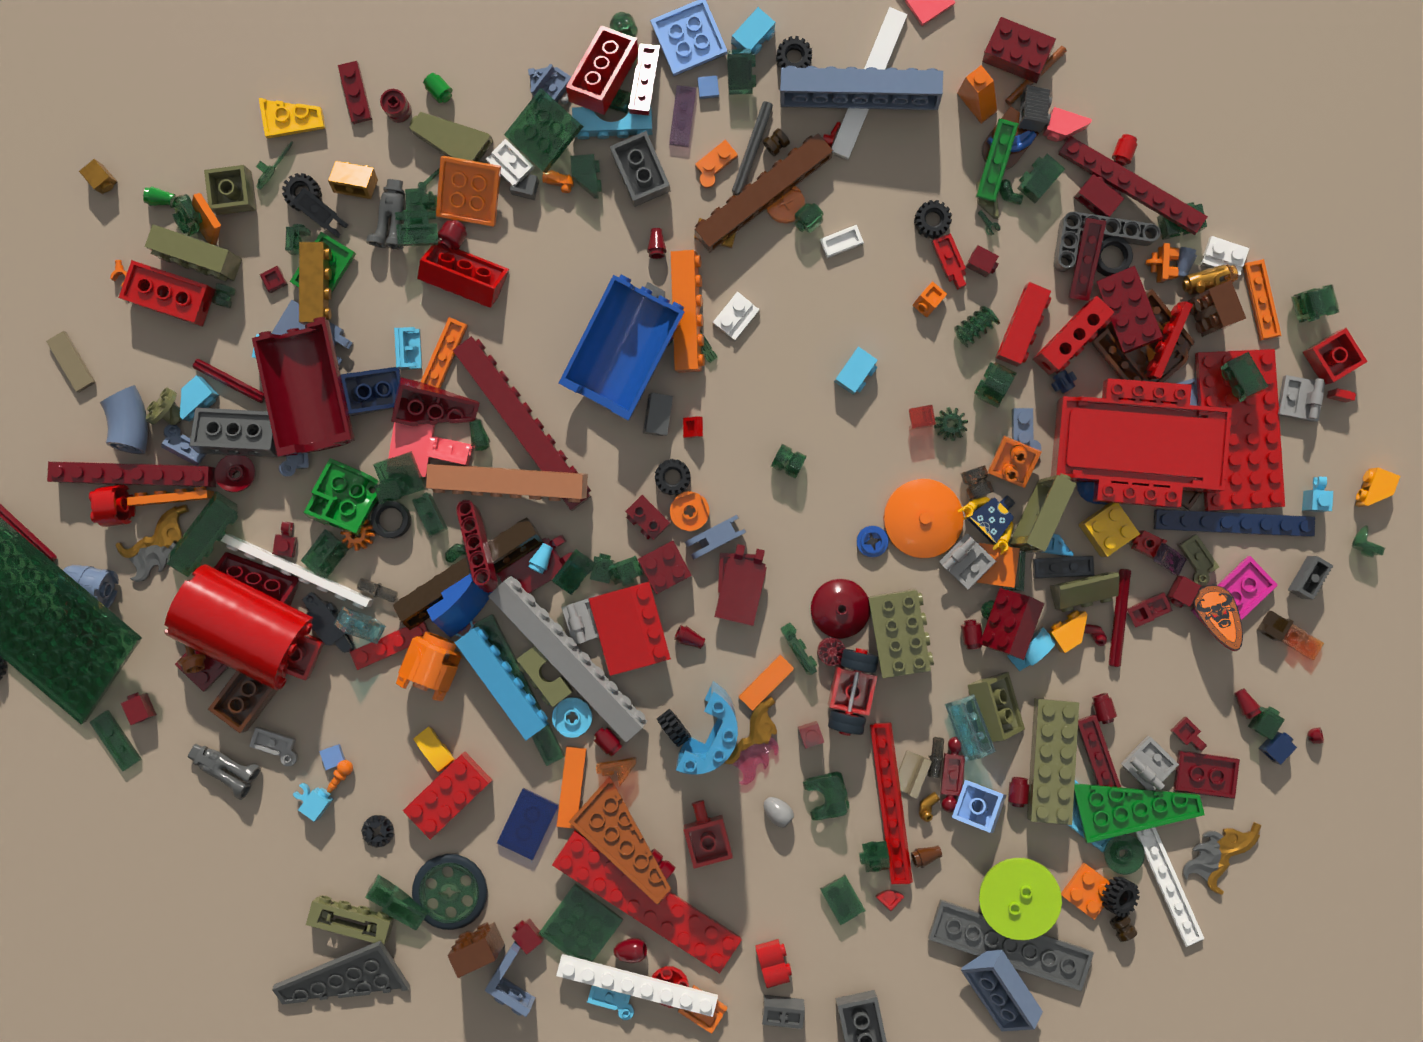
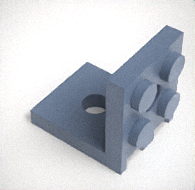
M514 941L490 979L485 991L492 995L499 1004H506L511 1007L515 1014L527 1017L536 997L503 977L520 949V946Z

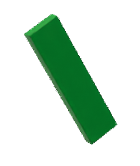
M999 118L976 198L996 202L1019 123Z

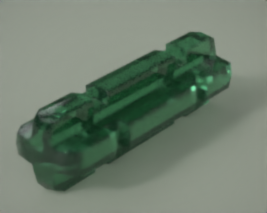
M704 336V346H701V352L705 354V358L711 363L718 357L711 350L712 347Z

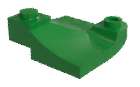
M330 458L311 492L313 496L303 513L308 518L324 525H331L358 536L375 503H378L382 496L383 487L376 478ZM376 488L374 493H370V490Z

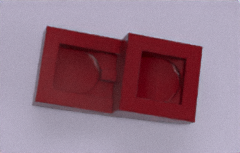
M1164 592L1127 609L1135 628L1173 611Z

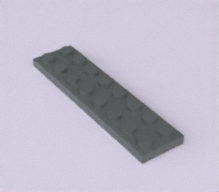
M941 899L928 935L929 940L976 956H980L986 951L1003 950L1015 969L1079 991L1083 989L1094 955L1092 950L1044 934L1030 940L1007 938L997 933L987 923L982 913Z

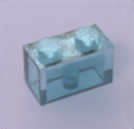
M342 606L334 622V625L344 633L376 644L386 627L376 618Z

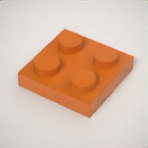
M1083 862L1061 892V895L1095 920L1104 908L1102 905L1104 901L1101 900V897L1104 896L1102 891H1106L1104 886L1110 883Z

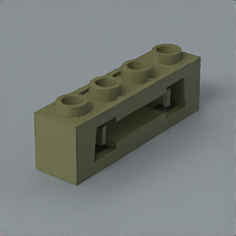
M324 895L312 901L306 925L371 943L381 940L383 945H385L389 940L394 917L389 916L388 912L370 911V908L366 906H351L350 902H336L331 900V897ZM334 915H337L340 917L352 919L363 923H366V921H369L371 923L368 924V926H364L353 922L341 920L338 918H336L334 921L331 920V918H333Z

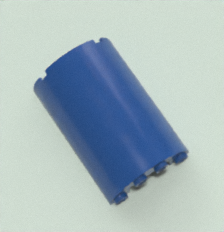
M621 274L619 277L612 276L558 384L597 402L629 421L685 311H683L684 307L676 302H673L671 305L669 304L670 300L661 295L658 298L652 296V291L643 286L641 289L633 286L630 283L631 279Z

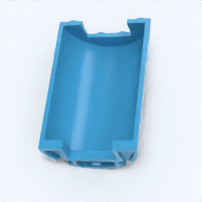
M714 681L704 699L708 701L704 712L717 717V720L706 743L691 737L682 745L678 753L676 771L681 773L704 774L713 771L730 757L735 748L738 726L734 705L728 693Z

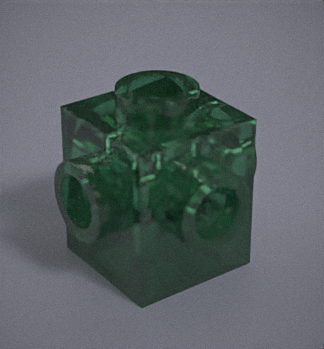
M871 841L862 844V852H859L860 864H864L866 872H879L890 869V857L886 841Z

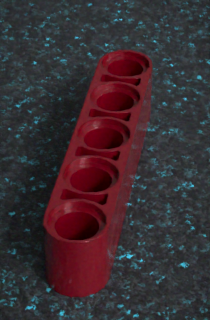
M462 500L458 503L456 511L472 578L480 589L489 593L496 589L498 580L481 512L470 500Z

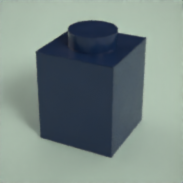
M1274 731L1259 749L1272 762L1281 765L1297 747L1292 743L1293 738L1287 733Z

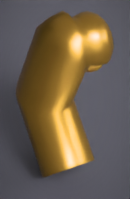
M935 792L920 802L919 816L925 822L932 820V806L940 800Z

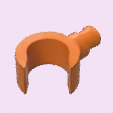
M115 260V270L110 276V279L116 281L121 274H124L126 277L127 271L124 270L122 260Z

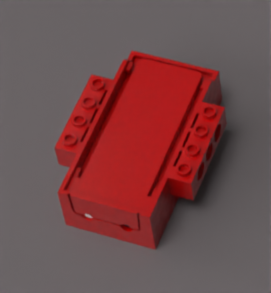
M1107 378L1103 381L1102 398L1063 396L1057 401L1051 476L1065 474L1072 478L1071 481L1094 482L1093 501L1181 508L1183 491L1207 493L1225 491L1226 481L1224 479H1226L1231 428V420L1229 419L1232 416V408L1190 405L1192 385Z

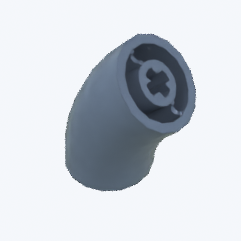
M133 385L100 402L107 419L108 433L106 444L120 451L145 454L148 443L147 415L141 395L136 386Z

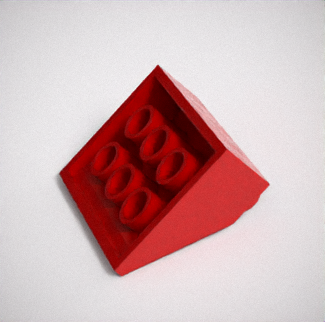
M650 582L588 598L609 676L671 659Z

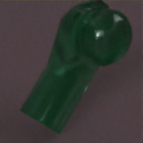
M1003 179L999 188L1002 199L1021 205L1023 195L1014 193L1011 182Z
M454 544L446 551L445 560L453 563L462 554L467 555L465 545Z

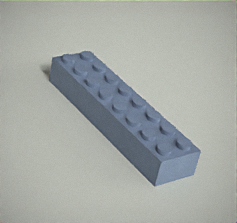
M787 66L786 68H781L780 107L938 110L943 94V71H938L935 68L918 70L916 68H908L906 70L887 68L884 70L875 67L857 69L856 67L837 69L833 66L826 68Z

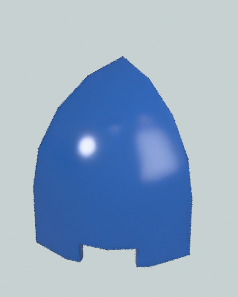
M1076 482L1077 491L1084 500L1093 504H1108V502L1093 501L1094 482Z

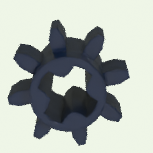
M1065 369L1052 377L1055 382L1051 386L1055 392L1060 390L1064 394L1075 387L1074 381L1077 378L1073 371L1067 373Z

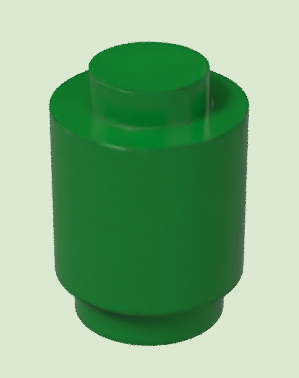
M431 73L424 79L425 89L438 103H446L451 99L453 90L440 75Z

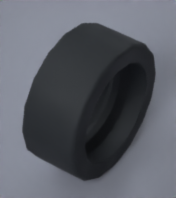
M1110 237L1103 240L1096 270L1104 276H1111L1129 268L1133 260V251L1129 243L1119 237ZM1113 245L1122 251L1124 260L1119 267L1109 268L1103 263L1101 253L1107 246Z
M385 501L374 508L371 514V525L378 535L384 538L395 539L403 536L408 531L411 525V515L403 504L396 501ZM395 508L401 513L403 520L400 528L395 531H387L382 528L379 520L381 513L385 509Z

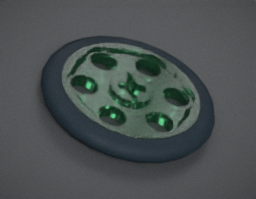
M457 854L436 856L428 860L419 869L412 885L414 906L423 920L433 927L442 930L463 928L478 918L484 909L487 900L486 879L479 867L466 857ZM451 867L453 869V876L446 877L443 874V868ZM464 875H468L471 878V884L468 886L461 883V877ZM427 879H435L437 882L436 888H429L426 884ZM448 887L455 892L451 897L447 893H443ZM465 895L471 896L473 904L470 906L463 904L462 898ZM431 898L438 901V907L435 909L430 908L428 905V900ZM448 907L456 909L455 917H449L446 914Z

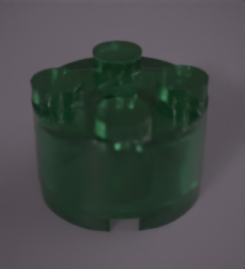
M1333 284L1322 286V289L1314 288L1291 296L1299 323L1320 319V316H1328L1339 312Z
M990 362L984 374L986 380L981 379L974 394L982 401L998 408L1017 373L997 362L995 364Z

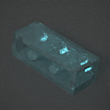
M974 694L945 704L966 761L980 759L996 752Z

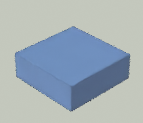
M717 76L698 77L700 99L719 97Z
M340 744L319 751L325 770L336 767L340 761L345 760Z

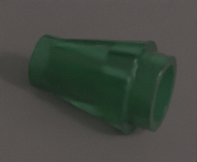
M481 420L470 422L471 446L474 447L475 451L488 449L490 447V439L482 426Z

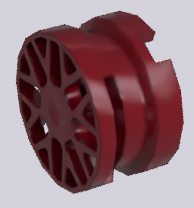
M825 638L817 647L818 657L826 665H838L841 663L845 645L836 638Z

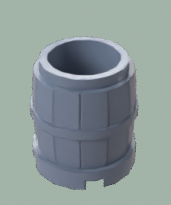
M71 565L62 571L58 580L57 590L64 600L104 610L103 608H109L115 600L117 590H114L115 584H119V579L115 571L101 570L92 566Z

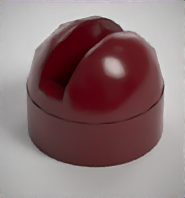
M1321 727L1308 731L1307 736L1311 743H1324Z

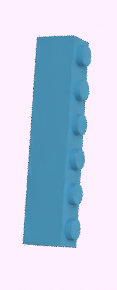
M479 627L473 628L454 643L526 741L549 724L546 721L548 717L542 710H538L533 696L525 692L523 682L518 677H514L509 663L501 659L499 649L495 645L490 644L488 641L489 636L485 630Z

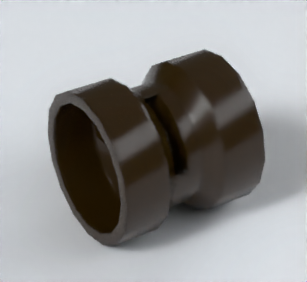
M779 128L773 132L771 137H766L762 141L772 156H776L782 147L786 148L790 144L786 134Z
M1125 915V917L1115 916L1110 920L1112 928L1117 931L1116 936L1120 942L1131 940L1138 933L1135 927L1131 925L1129 915Z

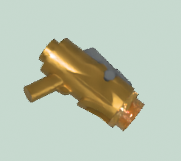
M1229 264L1209 268L1186 275L1182 281V287L1189 294L1202 293L1228 281L1233 283L1238 280V271L1235 265L1230 266Z

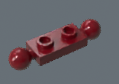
M959 737L949 739L948 748L951 754L944 753L940 793L945 794L946 797L942 800L941 805L943 810L948 813L954 812L957 804L954 796H960L963 784L965 756L959 755V752L963 749L964 743Z

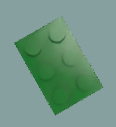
M320 232L315 242H324L332 252V258L329 260V268L332 272L329 288L332 293L356 253L323 232ZM299 267L290 280L297 287H299Z

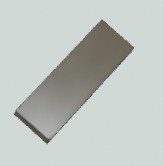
M65 331L46 341L75 392L79 393L96 383Z

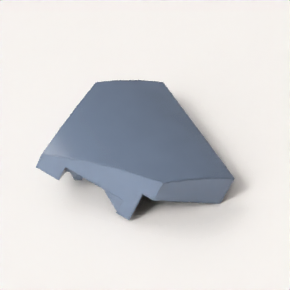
M552 64L537 70L534 68L528 69L531 82L530 91L534 100L551 112L566 92V86L571 76L558 67L554 68Z

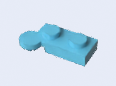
M591 986L587 1003L612 1010L617 1009L619 1017L623 1020H629L634 1015V1008L629 1004L631 995Z

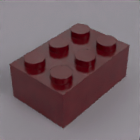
M1000 17L984 51L982 62L1037 84L1053 50L1056 38Z
M1000 588L979 644L994 651L1024 660L1045 603L1030 596Z

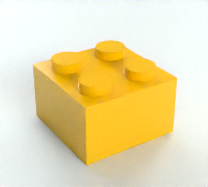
M1108 503L1078 524L1100 557H1108L1140 535L1119 503Z

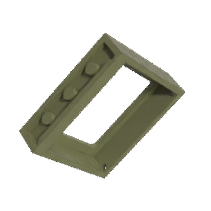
M1060 474V476H1050L1037 481L1009 545L1020 548V550L1026 553L1046 552L1076 486V483L1071 481V477Z

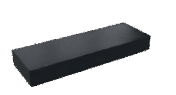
M1093 556L1032 559L1033 579L1094 576Z

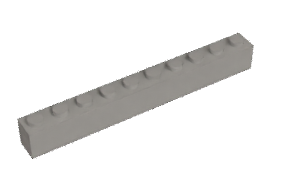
M510 576L488 596L625 742L629 741L647 723L645 715L632 705L631 700L618 690L617 685L604 675L603 670L590 660L589 655L581 651L575 640L565 634L562 627L550 618L549 613L535 602V598L522 588L521 583L517 579Z

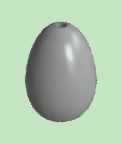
M768 797L764 801L765 813L776 826L784 828L794 818V812L791 807L781 799Z

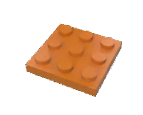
M441 156L436 217L494 227L496 225L501 166Z

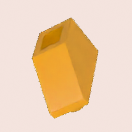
M1381 468L1368 469L1363 476L1364 483L1362 488L1357 492L1355 506H1369L1394 495L1400 476Z
M1075 610L1067 615L1068 619L1061 622L1060 620L1050 626L1051 630L1048 633L1056 641L1055 645L1060 652L1066 653L1082 643L1088 615L1086 611Z

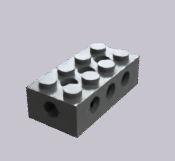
M195 408L189 446L197 453L277 457L268 411Z

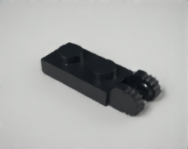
M304 187L291 202L337 238L341 234L329 225L330 222L334 219L340 226L344 228L348 226L346 222L337 216L336 212Z

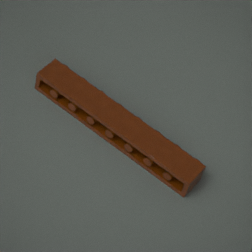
M819 133L815 136H809L804 140L801 147L793 148L788 153V157L783 161L780 159L775 162L770 171L762 172L757 177V181L753 184H747L739 195L730 197L725 206L716 208L708 219L699 221L694 229L696 238L709 253L789 192L794 186L798 185L829 161L833 154L832 148Z

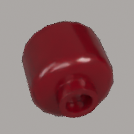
M457 220L446 221L437 234L440 245L446 250L459 249L467 237L466 227Z

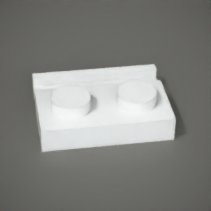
M507 139L489 157L485 158L489 164L501 166V176L513 187H516V184L519 181L521 182L534 169V166Z
M1211 236L1208 239L1200 265L1209 268L1226 265L1229 268L1230 274L1238 277L1242 273L1241 270L1249 248Z
M737 292L716 317L713 324L736 341L760 309Z

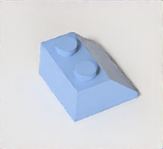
M965 780L952 818L993 833L1006 795Z

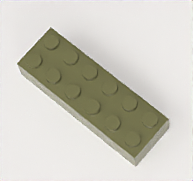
M1034 698L1030 787L1027 819L1031 822L1072 825L1079 702Z

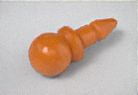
M342 760L338 763L337 770L333 772L335 776L329 783L327 792L331 793L335 790L340 781L346 780V776L352 773L353 765L350 761Z

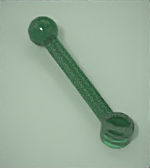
M440 168L424 182L418 183V188L422 191L425 190L426 185L439 174Z

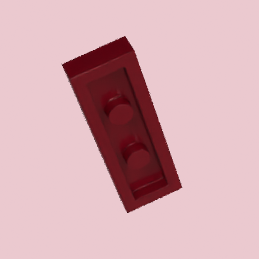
M353 61L338 65L351 122L357 124L373 120L359 63Z

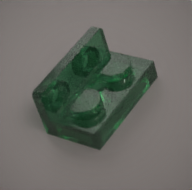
M324 529L301 561L315 574L328 578L346 555L349 548H347V544L341 542L330 531Z
M575 549L552 579V582L572 595L579 588L586 575L592 571L596 563L587 555Z

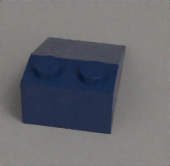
M396 367L341 374L349 415H362L394 408L401 377L400 370Z

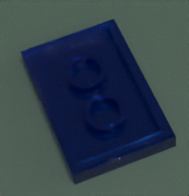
M523 788L497 844L533 860L559 804Z

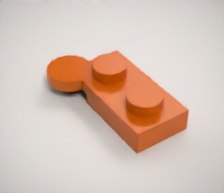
M726 139L695 164V167L702 173L700 183L705 188L712 187L715 184L714 175L738 157V154Z

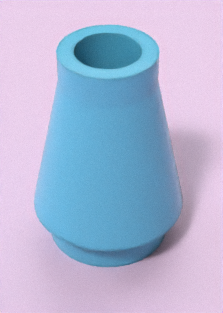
M542 543L541 547L530 559L528 567L543 574L544 570L547 571L553 548Z

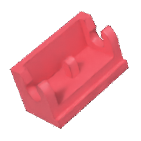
M434 436L430 440L426 456L469 466L473 445Z

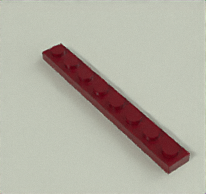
M1069 136L1059 151L1058 155L1090 174L1102 177L1107 184L1193 235L1197 234L1208 217L1072 136Z

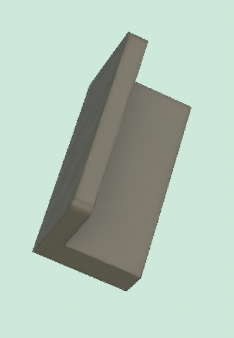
M907 750L898 771L900 790L917 799L932 761Z

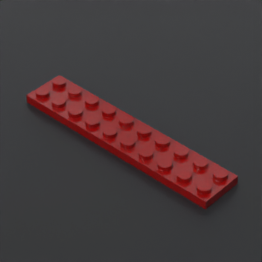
M576 830L573 831L552 863L553 867L719 974L742 941L740 936L672 892H669L660 904L657 905Z

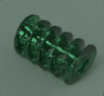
M981 306L979 311L973 313V316L967 317V321L963 320L961 326L956 325L954 331L960 342L968 347L967 341L974 344V336L980 339V331L986 335V327L992 330L994 328L992 322L999 325L1000 321L990 308Z

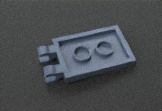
M294 300L290 301L272 334H286L287 330L293 328L305 329V325L299 322V303ZM329 322L334 346L339 343L350 349L353 342L341 336L344 330ZM337 356L339 365L341 364L343 359Z

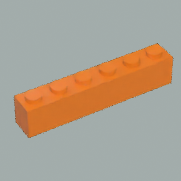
M695 250L671 251L672 304L676 302L684 307L683 311H685L673 334L674 368L678 373L702 371V366L705 365L704 354H701V346H704V336L701 334L703 315H700L703 299L702 295H699V287H702V277L699 275L698 268L701 267V256Z

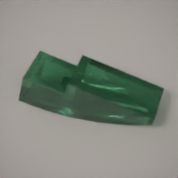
M379 874L366 893L365 898L381 906V912L414 930L418 929L427 915V912L408 894Z

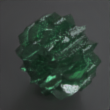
M950 407L946 408V413L941 410L939 412L941 417H935L934 419L939 423L934 425V429L940 428L937 435L940 436L944 433L943 440H947L950 435L951 441H955L956 436L958 438L963 437L961 431H967V428L962 425L967 424L968 420L961 419L965 416V413L957 415L958 408H955L953 413ZM950 421H954V423H955V424L953 425L954 428H953V427H950V428H949V427L947 426V424H948Z

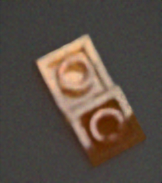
M1292 624L1282 640L1284 644L1312 661L1315 660L1324 645L1322 641L1307 634L1305 630Z

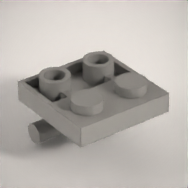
M1289 375L1283 376L1278 402V414L1280 416L1318 422L1324 396V379L1316 378V380H1310Z
M967 533L939 562L969 590L997 561Z
M588 598L561 607L571 638L575 640L576 644L598 637Z
M1147 736L1121 763L1146 790H1155L1157 788L1159 791L1165 786L1162 782L1179 765L1150 736Z

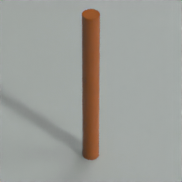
M1064 46L1059 47L1049 57L1041 76L1067 52ZM1025 80L1005 99V102L1011 106L1022 95L1026 85H1032L1034 82Z

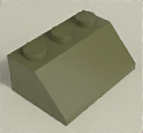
M1106 572L1050 585L1055 609H1062V612L1074 610L1073 606L1081 605V608L1092 606L1093 602L1098 600L1101 603L1113 601L1112 597L1119 594V572Z
M1009 672L968 684L969 695L972 699L974 713L977 717L980 734L984 743L1004 741L1025 730Z

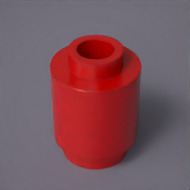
M1123 134L1118 139L1112 155L1114 162L1121 166L1131 163L1138 145L1136 137Z

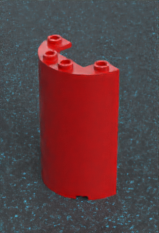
M207 564L198 567L192 573L194 576L192 580H186L170 605L164 624L168 627V630L164 631L165 635L276 691L281 690L287 681L285 678L288 667L287 660L296 651L297 639L310 633L313 624H311L313 617Z

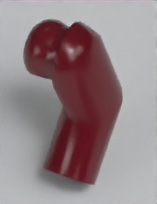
M1085 625L1084 634H1090L1098 646H1104L1107 643V636L1100 626Z

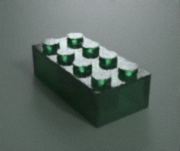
M216 491L168 554L167 564L189 577L191 573L202 565V558H207L212 553L215 541L220 542L224 537L228 524L232 526L237 520V504Z

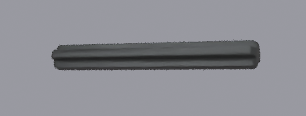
M764 101L762 103L732 188V193L736 195L742 192L741 190L745 187L773 108V104Z

